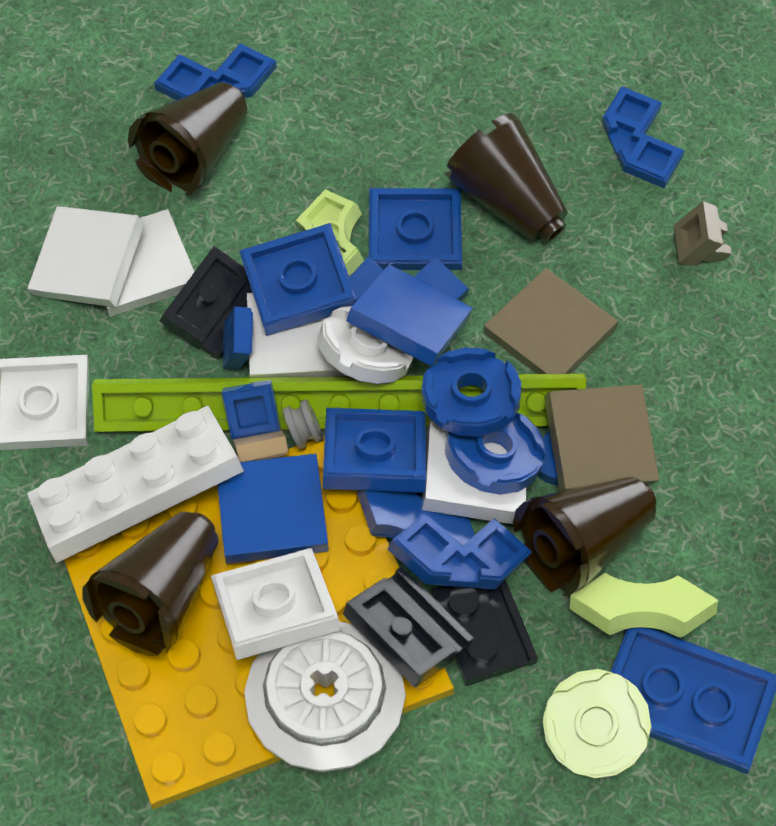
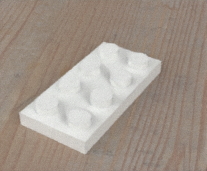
M207 405L197 411L183 414L176 421L152 433L142 434L131 443L106 455L96 456L84 466L61 477L51 478L27 494L48 549L56 563L244 472L227 437Z

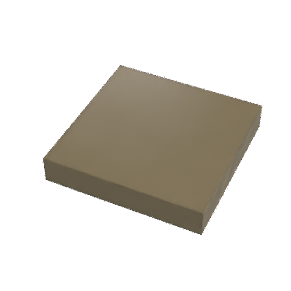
M545 268L484 325L483 333L536 374H571L617 329L618 320Z
M642 384L550 391L544 396L560 492L625 477H635L646 484H653L659 481Z

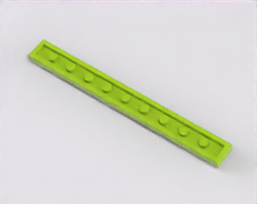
M518 374L521 380L520 408L517 412L526 416L535 426H549L544 396L550 391L586 389L585 374ZM423 375L403 376L395 382L380 384L359 381L350 376L94 379L92 383L94 432L156 431L176 421L183 414L197 411L207 405L221 429L230 430L222 397L223 388L265 380H272L282 430L289 429L284 417L283 408L290 406L292 409H297L301 405L300 402L305 399L310 402L321 429H325L326 408L425 411L422 403ZM474 385L464 386L459 389L463 395L470 397L479 396L484 392L480 387ZM425 411V428H428L430 418Z

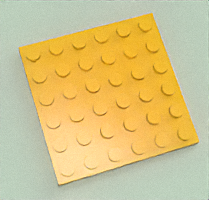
M323 436V441H309L303 449H299L297 446L289 448V453L275 458L317 454L329 551L314 553L339 621L352 624L343 615L346 603L383 578L388 579L392 577L400 567L395 556L388 550L389 543L386 537L372 536L357 494L358 490L323 489L325 436ZM218 485L64 559L152 809L281 761L279 757L264 748L248 721L244 690L252 662L259 654L236 660L211 578L215 574L269 559L226 564ZM182 511L200 513L213 523L218 536V546L176 643L168 651L166 648L163 649L158 656L137 653L119 644L109 636L114 627L103 617L96 623L89 615L82 600V587L87 583L92 574L177 513ZM445 667L417 687H414L402 675L406 694L402 714L454 694V687ZM320 683L316 684V697L322 693H326L330 697L334 696V684L332 683L328 687H324Z

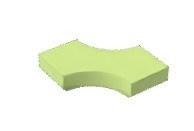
M324 190L296 219L297 225L301 230L305 231L331 223L349 277L364 262L359 250L350 242L352 229L358 218L362 215L357 203Z
M604 573L588 583L580 591L570 595L569 609L609 635L629 628H653L666 631L681 638L716 615L718 599L680 576L659 583L641 584L623 581Z

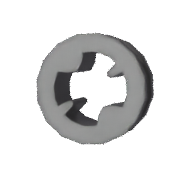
M307 399L302 400L300 407L297 409H292L290 406L283 408L287 426L299 449L305 448L308 440L323 441L320 424Z

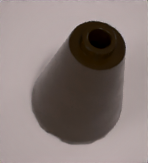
M219 82L141 115L129 127L128 133L129 148L135 145L140 156L135 161L139 170L149 181L171 193L173 184L186 191L185 196L193 194L203 185L247 116L248 109L245 97L238 88L225 82Z
M507 113L492 120V123L497 128L490 133L484 135L478 130L467 139L448 161L446 166L450 171L445 172V175L454 185L531 242H536L541 238L545 243H548L565 229L566 223L563 220L567 216L568 211L521 121L515 114Z
M625 477L542 495L523 502L515 511L513 528L514 532L522 530L524 545L532 551L525 564L542 585L551 592L560 588L565 591L563 596H570L580 591L654 520L656 515V497L653 490L646 483L635 477Z
M179 512L96 571L82 587V600L89 615L96 623L103 617L114 627L109 636L134 652L148 656H158L163 649L166 648L168 651L178 639L218 546V536L213 523L206 516L197 512Z

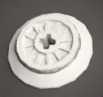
M339 621L341 631L260 653L252 662L244 690L249 724L264 748L290 766L317 772L354 767L381 751L399 727L406 698L402 674L353 624ZM320 683L322 686L328 687L333 683L334 696L330 697L328 694L322 693L316 697L315 685Z

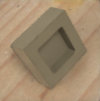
M702 201L674 225L678 261L680 264L690 266L698 265L702 261L712 263L724 261L732 254L731 246L723 244L722 236L728 232V227L725 222L719 220L717 206Z

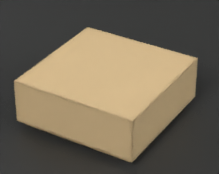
M282 429L277 432L233 439L235 453L240 462L265 460L289 453L286 437Z

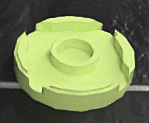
M595 669L577 672L559 683L547 702L543 726L546 743L557 761L575 774L597 779L617 776L637 762L647 748L651 721L648 704L634 684L618 674Z

